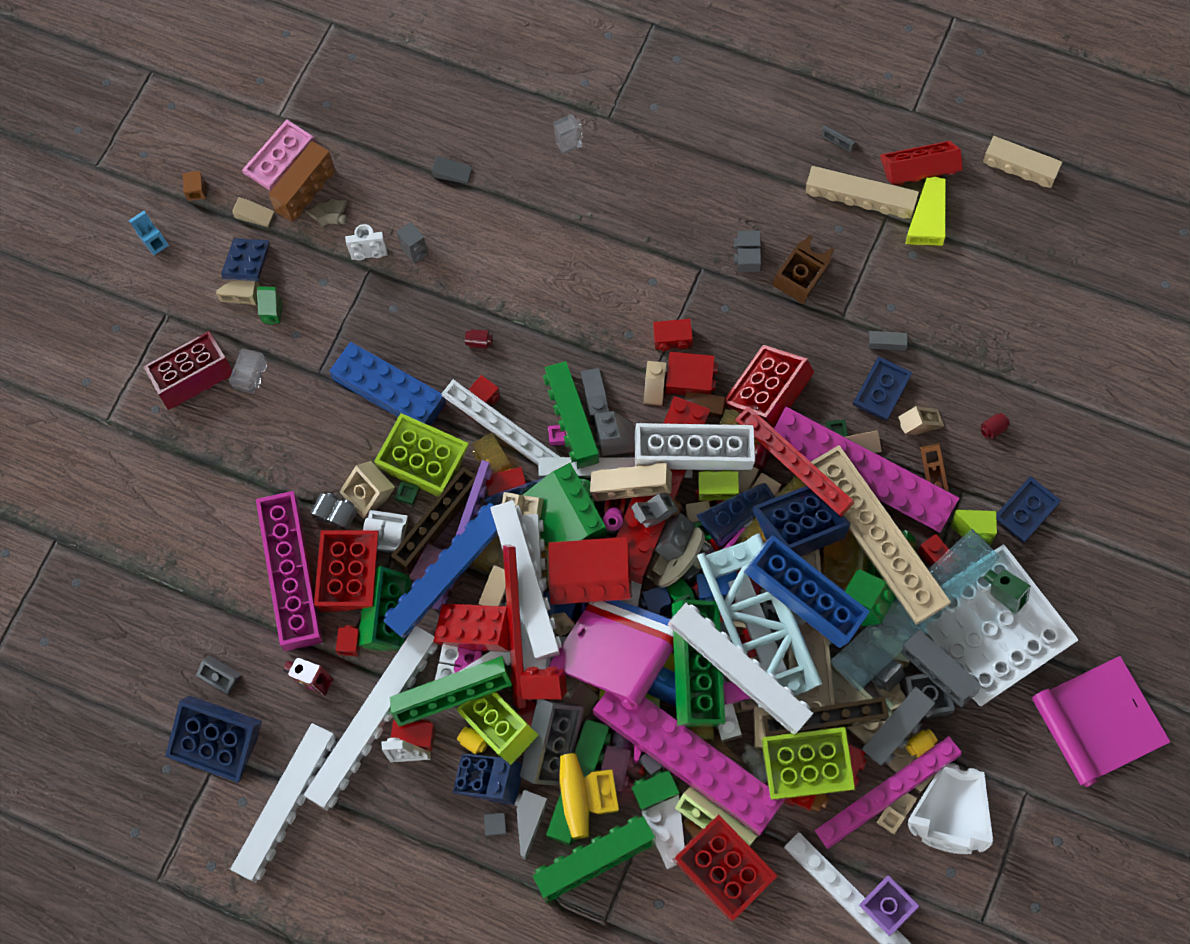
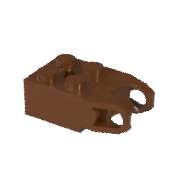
M811 235L797 244L777 272L772 283L774 287L802 304L805 303L826 272L834 249L830 248L823 254L814 253L810 248V242L813 238Z

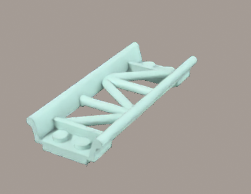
M760 533L752 536L745 542L708 555H705V553L699 554L697 557L733 644L736 647L737 645L741 646L748 652L754 648L784 638L766 673L775 674L790 645L799 666L774 675L779 680L778 683L783 688L788 687L795 694L794 696L821 685L822 681L791 609L769 592L732 604L747 576L743 571L764 544ZM740 570L724 600L715 578ZM772 600L780 622L737 611ZM732 619L779 631L742 644Z

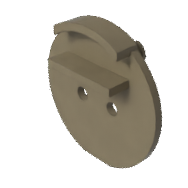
M694 527L684 554L671 561H667L655 551L646 571V577L658 587L664 588L681 578L692 565L699 569L701 564L697 556L700 552L706 553L711 546L710 543L704 540V532Z

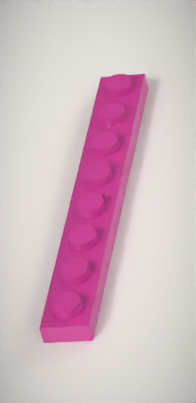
M948 736L817 828L815 833L825 847L829 849L961 756V751Z

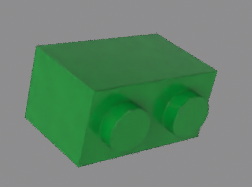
M658 771L652 775L653 778L648 780L643 778L634 783L635 786L632 787V792L641 813L679 795V791L669 771Z

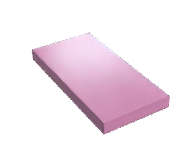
M286 120L244 167L242 172L271 191L310 142L315 141V138L289 120Z

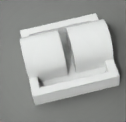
M367 224L359 225L355 229L354 235L345 236L346 245L352 260H363L370 257L381 258L388 255L383 233H373L372 228Z
M370 510L368 518L365 519L363 530H378L377 551L393 553L404 540L408 516Z

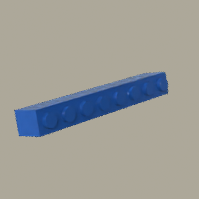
M489 503L487 506H482L477 513L476 519L474 521L471 519L464 528L466 530L461 535L458 534L453 538L449 549H444L439 554V560L435 564H430L425 570L426 574L412 584V590L408 594L404 593L398 600L399 604L385 614L384 622L401 638L404 639L498 535L490 508L494 505Z

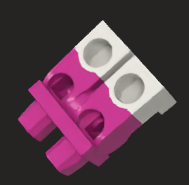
M443 644L435 680L459 672L483 657L482 652Z

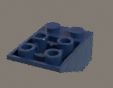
M462 753L452 793L496 803L515 805L522 778L520 777L522 764L514 761L510 765L501 757Z

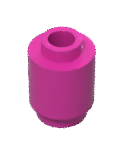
M617 508L609 509L603 517L606 529L610 531L618 530L623 523L624 515ZM610 518H614L616 522H611Z

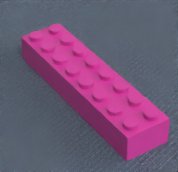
M294 491L256 499L280 646L284 651L323 643L318 610L314 606L315 593L298 498Z

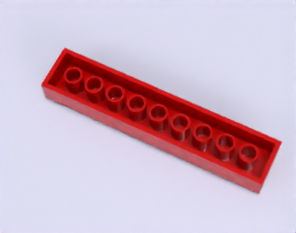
M674 396L663 424H706L710 409ZM670 469L672 472V483L669 495L673 502L677 497L687 469ZM655 495L632 497L623 523L616 538L628 537L631 580L642 584L667 519L646 528L643 523H640L635 518L631 506L636 502H648Z

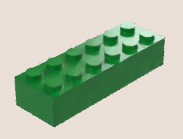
M680 600L672 604V617L676 615L685 603L688 605L692 604L700 611L699 615L704 619H710L715 624L714 628L721 633L720 611L716 601ZM673 630L677 726L716 727L725 724L723 673Z
M635 816L627 821L628 824L622 828L619 825L609 830L610 834L603 838L601 835L590 841V845L586 847L581 845L572 850L573 854L567 857L562 855L553 861L554 864L549 867L543 865L537 868L532 876L545 902L548 903L656 845V838L645 817L639 818Z

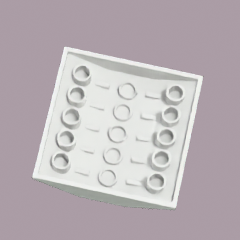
M1004 544L941 585V589L951 604L917 624L919 630L924 634H929L933 638L934 643L946 649L953 660L959 661L969 674H973L978 678L981 686L979 692L972 699L980 707L1078 641V638ZM990 569L998 575L1005 569L1030 585L1029 601L1016 615L991 595V584L984 580V576Z

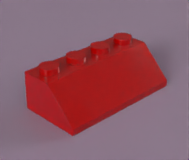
M951 141L880 155L886 178L895 186L903 185L907 181L919 182L922 178L939 177L941 174L953 175L957 171L963 170L961 149Z

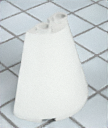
M949 763L939 770L908 820V827L914 836H917V834L921 836L923 843L946 852L972 854L973 850H978L979 852L987 850L992 844L993 837L984 772L974 768L963 771L959 769L958 765Z

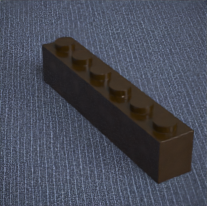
M464 466L392 553L391 557L395 564L408 573L412 571L467 503L476 478L474 473Z
M885 697L811 708L810 711L813 714L797 733L886 721L889 718ZM771 715L762 716L761 723L764 737L792 734Z

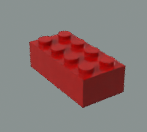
M442 604L433 642L440 646L446 644L476 651L510 652L507 606Z

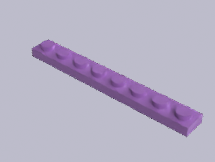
M481 461L456 535H461L466 530L464 528L471 519L474 520L475 516H478L477 513L481 507L479 505L480 499L484 498L487 487H485L486 482L491 479L493 473L492 466L487 461ZM454 584L432 607L434 610L440 612L442 604H448L449 597L447 595L449 590L453 589Z

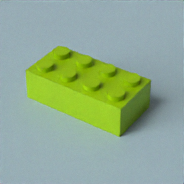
M497 691L465 702L456 709L494 751L510 765L539 736Z

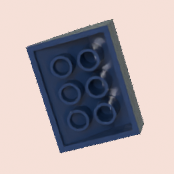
M807 486L753 506L754 514L766 541L773 535L800 557L845 539L851 525L844 515L840 517Z
M189 695L179 701L165 757L239 783L257 741L262 721Z

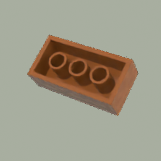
M311 141L268 194L276 213L293 222L302 214L305 206L312 202L313 196L317 191L323 188L325 181L332 177L335 167L330 152L327 149Z

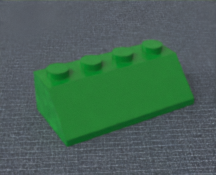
M382 566L376 567L373 607L362 608L358 646L377 651L398 652L405 638H401L384 622V616L391 608L394 609L399 604L398 600L404 593L408 594L410 592L412 576Z

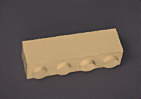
M993 136L983 163L990 167L1002 169L1006 173L1020 176L1024 180H1031L1043 187L1051 188L1062 161Z
M667 463L592 471L590 493L595 501L671 493L672 472Z

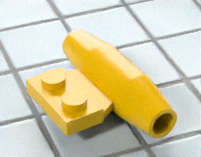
M571 753L560 756V787L564 815L572 839L586 838L589 836V811L597 815L619 811L613 771L592 772L584 778L576 754Z

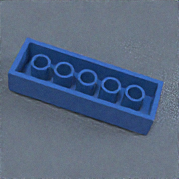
M352 342L347 345L329 370L334 381L397 417L402 413L431 426L446 405V400L442 393Z
M773 535L763 544L743 571L839 648L850 641L870 612Z

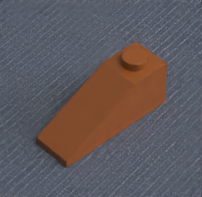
M939 443L920 447L926 480L949 492Z

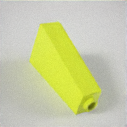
M932 177L926 179L907 234L906 244L943 246L945 240V179Z

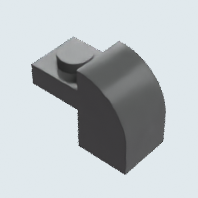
M658 493L648 502H636L631 506L635 518L640 523H643L646 528L664 521L678 510L669 493Z

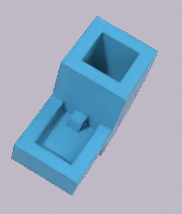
M145 211L129 220L141 241L153 255L169 246Z

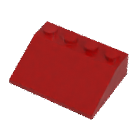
M763 345L726 396L725 405L739 414L749 406L774 429L785 407L790 408L815 372L807 358Z
M378 530L321 531L314 606L319 612H343L373 607Z
M628 537L549 542V592L551 605L631 599L633 591Z
M719 814L672 859L729 921H733L777 877L772 869Z

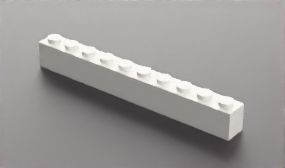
M418 626L414 627L304 793L307 799L328 811L329 807L332 808L338 800L337 795L347 787L350 775L359 769L360 760L363 756H367L372 748L371 743L375 738L378 739L380 737L383 725L393 717L391 714L390 697L411 688L416 681L415 676L417 673L425 668L429 655L435 653L438 645L433 642V635Z

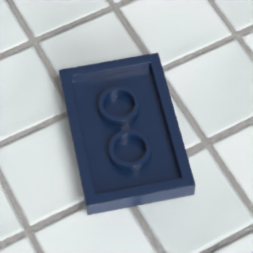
M233 238L221 272L222 279L259 281L270 248L269 240Z
M878 356L858 392L853 406L887 422L912 372Z
M1030 476L997 512L996 522L1024 544L1058 506L1061 500Z

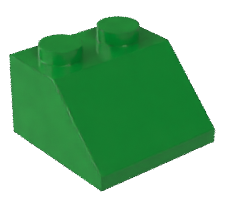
M862 570L856 571L845 590L848 595L870 611L862 622V627L881 624L896 598L886 581Z

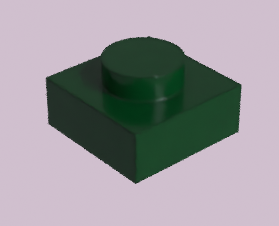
M845 419L826 421L828 429L844 437L848 436Z
M401 481L395 495V500L414 506L420 487Z

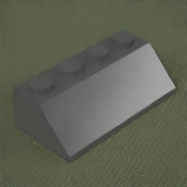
M556 699L537 700L531 727L539 736L526 748L520 777L533 784L560 785V756L571 754L574 751L584 709L583 706Z

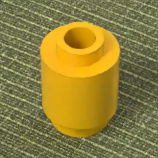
M464 727L457 738L460 745L475 755L479 752L482 754L488 746V743L473 728Z
M930 729L921 730L908 739L906 749L911 756L915 755L918 758L933 748L938 741Z

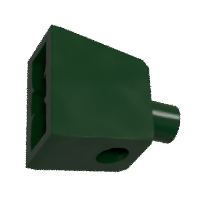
M990 569L984 576V580L991 584V595L1015 615L1029 601L1030 585L1004 569L998 575Z

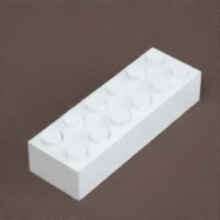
M636 423L635 467L637 465L667 463L670 469H753L755 462L753 425Z

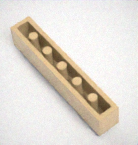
M815 166L811 167L805 191L806 194L813 197L819 196L830 201L843 202L850 206H860L866 210L872 209L883 214H893L903 219L912 218L919 192Z

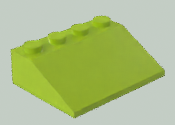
M400 413L374 463L380 471L404 482L417 485L420 489L439 497L457 475L469 443Z
M845 727L801 732L794 735L784 734L762 737V749L771 800L855 790Z

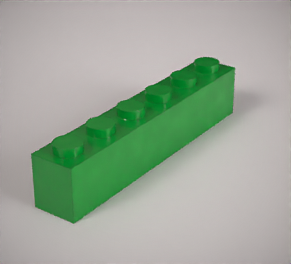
M564 361L546 366L545 375H543L545 386L549 385L548 395L550 401L554 400L555 405H553L555 416L560 417L558 421L561 432H565L566 436H563L566 447L571 449V452H569L571 463L575 462L577 469L598 464L599 453L567 362Z
M503 656L399 693L390 697L391 714L400 727L512 686L510 670Z
M587 719L574 753L577 755L584 778L592 772H597L598 764H602L605 758L604 747L609 745L612 734L609 733V726ZM560 793L546 836L547 839L571 846L572 841L576 842L577 839H572L564 815L562 794Z

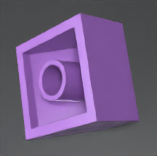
M890 875L859 904L889 937L920 908V905Z

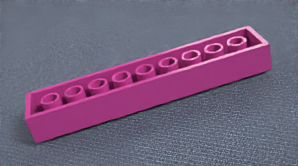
M785 407L774 428L810 462L840 445L878 500L940 533L960 499L956 495L788 407Z
M608 691L604 694L593 709L594 716L759 837L783 805L784 798L771 800L768 786L685 726H677V720L647 698H643L637 709L629 710L621 704L622 702L618 695Z

